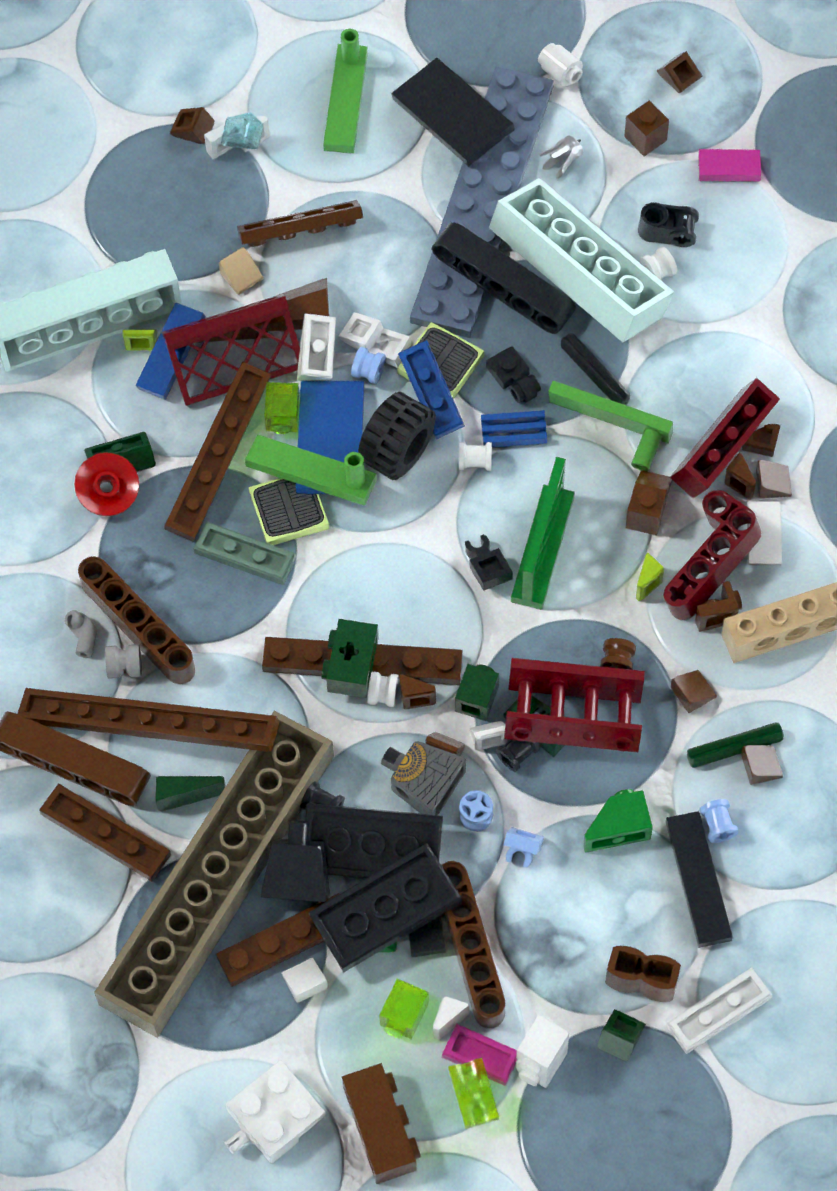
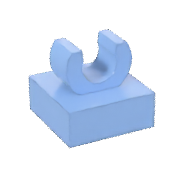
M511 827L504 841L505 846L511 847L506 853V862H511L514 853L520 851L525 855L523 867L527 868L533 861V854L537 855L541 850L544 836Z

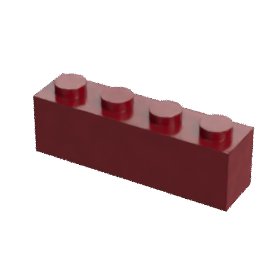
M758 378L752 380L738 392L669 478L693 499L711 486L780 398Z

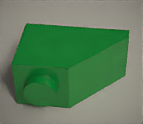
M625 789L609 797L584 834L583 848L585 853L651 840L653 826L643 790L634 792L633 789Z

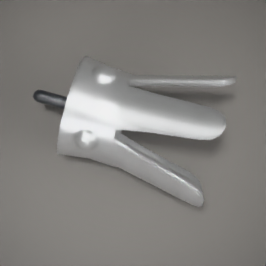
M568 135L564 139L562 138L556 146L540 153L539 156H544L548 153L551 156L543 164L542 169L548 170L558 162L566 159L556 174V179L558 180L572 161L578 159L583 154V148L580 144L581 140H576Z

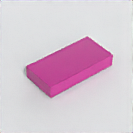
M699 149V181H760V150Z
M456 1024L442 1053V1058L504 1086L507 1085L518 1060L516 1058L517 1050L459 1024Z

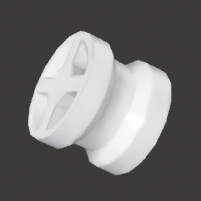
M666 247L657 249L652 256L645 255L640 258V264L659 280H662L665 276L672 277L677 274L675 260Z
M372 672L369 683L368 704L376 705L378 702L386 703L388 707H395L399 675L391 674L386 677L381 676L379 672Z

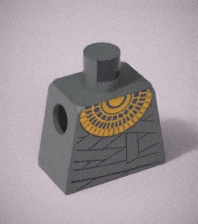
M415 741L406 755L389 747L381 760V765L394 771L391 777L392 791L420 814L438 815L466 773L465 758L419 741Z

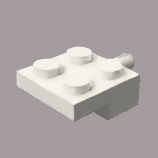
M279 1060L226 1103L228 1113L238 1123L240 1130L225 1141L224 1144L234 1154L250 1141L273 1164L299 1143L298 1138L323 1119L326 1113L284 1062Z

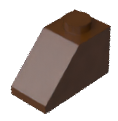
M641 470L635 482L627 510V529L657 536L672 479L669 476Z

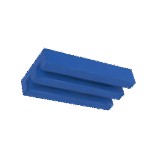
M544 410L481 415L483 445H486L487 442H492V447L547 444ZM526 431H539V433L489 437V434H519Z

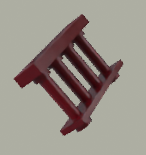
M511 658L508 690L518 691L517 712L507 711L504 739L638 753L642 725L631 724L632 703L641 704L645 671ZM532 693L552 695L550 715L530 714ZM565 696L585 698L584 719L564 717ZM598 699L618 701L617 722L597 720Z

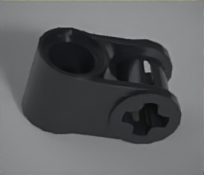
M650 202L641 210L638 234L643 240L648 242L690 247L696 242L694 228L695 223L699 220V212L688 206H673Z

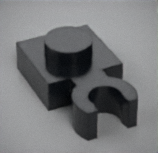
M480 535L482 546L478 548L473 547L469 540L465 541V552L470 558V569L483 591L513 580L512 569L499 548L490 551V541L486 535Z

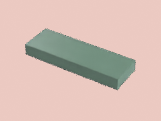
M207 521L193 548L194 553L283 586L296 560V553Z

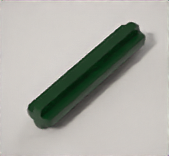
M777 722L690 748L687 750V759L692 768L741 754L744 746L771 745L781 742L784 737L783 730Z

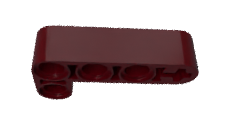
M722 490L709 492L705 495L702 502L703 510L709 524L715 529L714 532L664 589L663 596L671 614L679 620H687L696 614L697 606L707 601L761 538V529L755 513ZM725 507V510L722 512L713 513L717 508ZM750 524V527L747 529L738 530L740 526ZM729 548V551L725 554H717L721 549ZM708 572L706 577L696 579L700 573Z

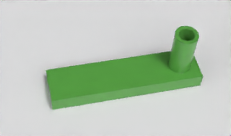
M351 28L342 31L341 44L337 46L323 143L324 151L354 153L368 46H359V34Z
M554 380L549 388V403L642 434L631 463L634 468L640 471L650 470L661 441L669 444L673 434V421Z
M257 435L245 458L246 467L365 506L377 482V473L364 469V458L358 452L347 454L343 463Z

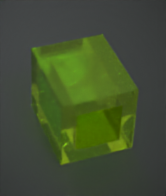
M267 382L264 411L266 431H272L277 434L298 432L299 383Z
M397 978L379 1014L380 1026L384 1027L383 1030L395 1038L401 1039L405 1036L412 1039L428 1007L429 992Z

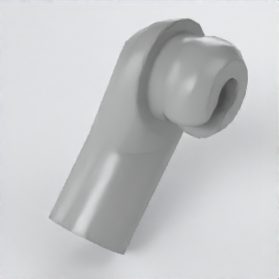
M72 610L65 616V624L78 638L76 655L82 658L92 657L97 628L85 614Z

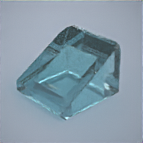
M252 112L227 117L221 144L229 147L258 149L263 130L262 122Z

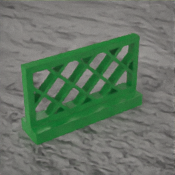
M556 457L548 485L543 484L512 591L511 603L543 610L575 497L574 491L564 489L566 463L564 458Z

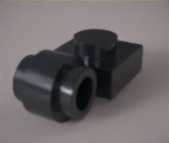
M513 346L486 360V368L502 389L509 387L511 395L517 403L522 401L526 403L537 397V392L541 391L538 380L534 375H530V368Z

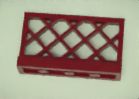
M280 294L162 331L185 406L228 392L231 384L224 386L214 381L222 364L238 371V367L224 361L232 344L248 351L244 360L247 364L252 354L267 361L268 364L264 371L271 374L270 379L298 371L300 345L285 295ZM283 316L286 329L281 339L265 332L271 319ZM264 322L261 329L254 326V324ZM250 327L259 332L251 348L234 341L241 328ZM234 331V333H233V335H232L231 338H229V337L223 335V334H226V333H229V332ZM288 334L292 345L284 342ZM262 335L279 342L270 359L254 351ZM219 336L228 341L221 358L204 350L210 338ZM204 340L201 348L194 345V343ZM282 345L294 350L297 363L284 367L274 362ZM189 346L198 351L190 368L178 362L175 349ZM202 353L218 361L210 378L194 370ZM272 365L280 368L269 372ZM181 368L188 371L185 378H183ZM193 373L208 381L201 394L190 397L186 384ZM212 384H214V385L220 387V388H217V389H213V390L208 391Z

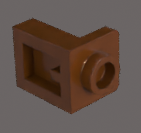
M730 581L723 582L722 600L710 599L697 606L695 622L699 632L723 626L724 618L737 615L738 611L742 609L740 594L738 590L733 591Z

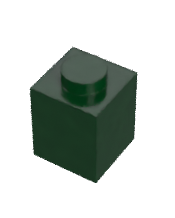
M467 664L455 696V712L487 721L499 688V673L486 665L479 664L474 666Z

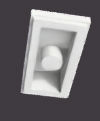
M304 314L297 373L298 381H330L332 379L336 317Z

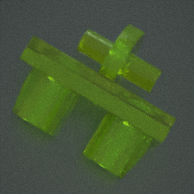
M482 1057L464 1064L448 1066L465 1129L499 1120V1113Z

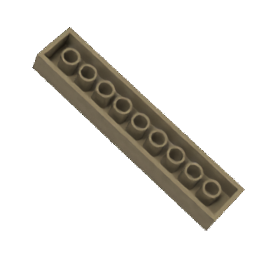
M276 711L272 715L277 716L279 726L272 751L249 750L94 992L99 1006L156 1038L163 1031L268 863L272 843L276 839H283L289 829V821L295 820L301 810L300 805L305 792L314 781L318 783L334 757L332 740Z

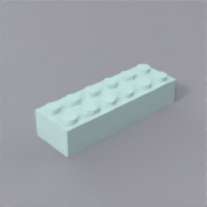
M540 178L498 201L489 228L620 341L625 342L663 318L674 291Z
M166 250L151 251L142 257L127 262H118L110 268L86 273L75 280L59 282L51 288L27 293L22 298L7 303L1 302L0 360L5 372L122 333L123 330H130L168 317L175 302L182 304L178 279Z

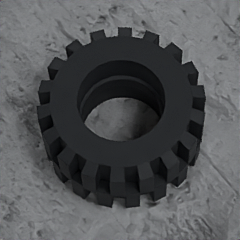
M401 391L395 392L377 408L370 418L362 434L358 453L363 456L366 465L391 480H397L416 464L426 449L434 430L436 414L433 410Z

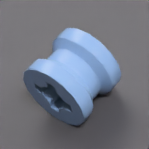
M360 347L352 364L351 376L355 378L365 377L370 383L377 384L385 366L386 355L383 353L372 354L367 348Z
M478 790L470 791L463 795L459 805V818L462 825L466 829L476 832L489 827L493 818V803L489 795Z

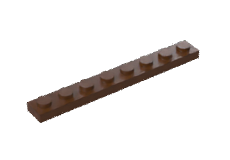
M25 688L17 713L50 727L266 752L272 751L279 726L277 716L32 688Z

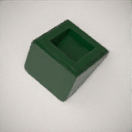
M614 1009L602 1029L597 1047L624 1061H628L646 1023Z

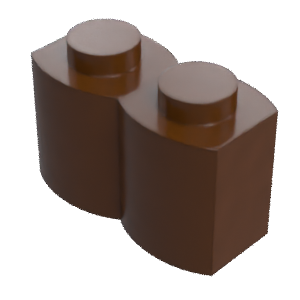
M615 946L611 952L605 983L619 992H640L650 1000L670 1002L673 1001L681 964L664 955L646 956L642 951L630 946Z

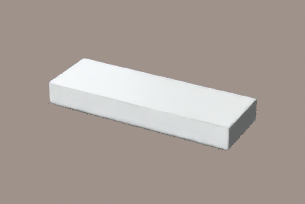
M751 967L668 1021L666 1027L683 1051L688 1054L772 998V994Z

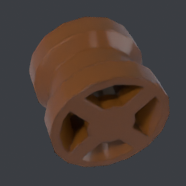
M606 639L603 644L605 657L601 659L600 667L633 670L631 657L635 655L636 645L626 639Z

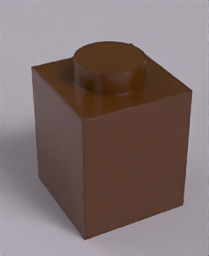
M648 100L626 116L624 137L643 156H646L667 141L669 119Z

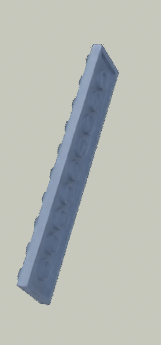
M495 66L485 99L513 123L515 130L469 167L464 162L462 163L437 239L449 223L455 222L464 226L498 250L500 249L502 239L489 228L498 201L520 189L553 90L554 80ZM432 252L410 315V323L428 327L430 322L453 334L470 338L486 291L440 261Z

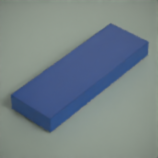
M175 302L162 331L204 319L206 316L203 312ZM161 331L135 386L139 390L166 400L176 380V375ZM184 346L175 349L178 362L184 363L191 347Z
M425 340L398 353L419 402L433 410L436 414L433 430L436 440L465 427L428 341Z

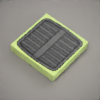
M430 322L414 346L425 340L428 341L454 399L483 359L484 350ZM401 362L397 368V374L409 380Z
M282 478L249 487V493L266 543L276 545L329 529V523L319 494H296V483Z

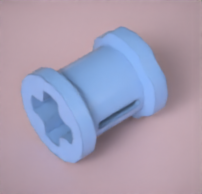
M727 799L710 801L699 809L700 814L707 820L710 830L708 838L711 843L727 841L735 837L739 832L737 826L732 825L728 813L730 804Z

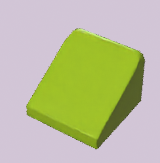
M157 329L123 330V339L127 351L153 350L158 338Z
M649 553L645 555L637 583L636 599L638 601L646 598L663 581L664 567Z

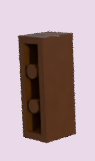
M380 1063L341 1076L343 1089L376 1184L417 1171L416 1159L421 1158L415 1137L408 1139L404 1126L409 1125V1120L403 1104L397 1106L393 1097V1093L398 1092L392 1072L385 1074L383 1065Z

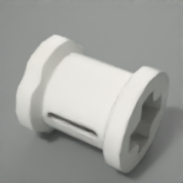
M460 442L459 471H464L465 468H485L486 471H491L492 442H487L486 445H466L465 442Z

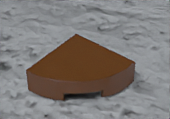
M767 424L755 430L742 446V450L773 457L781 425Z

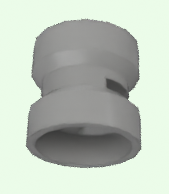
M140 644L128 645L126 650H123V648L119 649L117 646H106L105 660L108 679L119 678L125 673L130 677L142 676Z

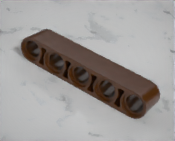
M96 556L83 559L79 564L78 574L84 592L134 644H140V650L171 682L185 684L191 681L195 674V665L189 647L103 559ZM92 574H101L97 579H88ZM114 595L122 596L118 601H109V598ZM134 617L144 618L139 623L129 622ZM155 639L165 640L161 645L150 644ZM176 661L187 662L183 667L176 668L172 666Z
M7 711L0 721L1 752L122 804L132 807L136 806L151 777L147 770L132 762L19 714Z
M447 861L441 866L448 877L454 876L461 880L454 887L462 898L463 903L447 911L444 915L474 1018L484 1028H495L503 1022L505 1017V997L468 872L460 862ZM463 907L468 909L470 914L460 918L455 916L453 911ZM467 939H474L480 945L475 949H467L462 943ZM476 971H484L489 977L485 981H476L471 975ZM485 1003H494L499 1009L493 1014H487L480 1007Z

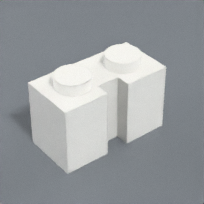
M538 1015L517 1049L516 1071L519 1072V1077L532 1086L539 1084L546 1088L567 1055L569 1032Z

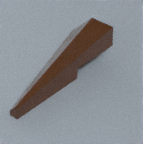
M327 278L282 293L286 297L295 330L303 329L304 314L329 316ZM283 316L271 319L265 332L285 331L286 324ZM264 322L254 324V326L261 329ZM250 327L241 328L235 340L256 339L259 332ZM234 331L229 332V333H226V334H223V335H225V336L231 338L232 335H233V333H234ZM262 335L261 339L268 338V337L265 336V335ZM216 336V337L210 338L209 342L227 341V340H225V339H223V338H221V337H219V336Z

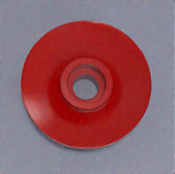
M99 453L89 457L79 467L75 476V493L79 502L88 511L100 516H115L130 508L136 500L139 491L138 474L133 465L124 457L114 453ZM108 482L112 485L113 489L110 492H104L100 488L101 484Z

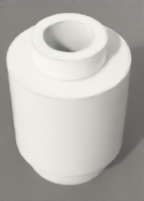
M550 43L539 54L538 62L541 64L542 70L562 86L575 84L581 78L583 72L582 62L561 45Z

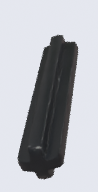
M569 333L562 338L561 348L610 400L623 405L630 400V393L575 334Z

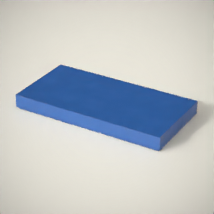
M301 381L298 448L343 463L347 454L358 452L363 434L364 381ZM296 483V494H327Z

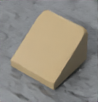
M244 247L219 262L220 274L237 295L263 280L261 272Z

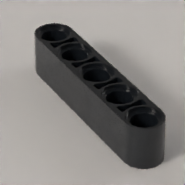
M449 223L432 245V252L436 258L549 333L558 334L576 309L575 303L566 294L458 223Z

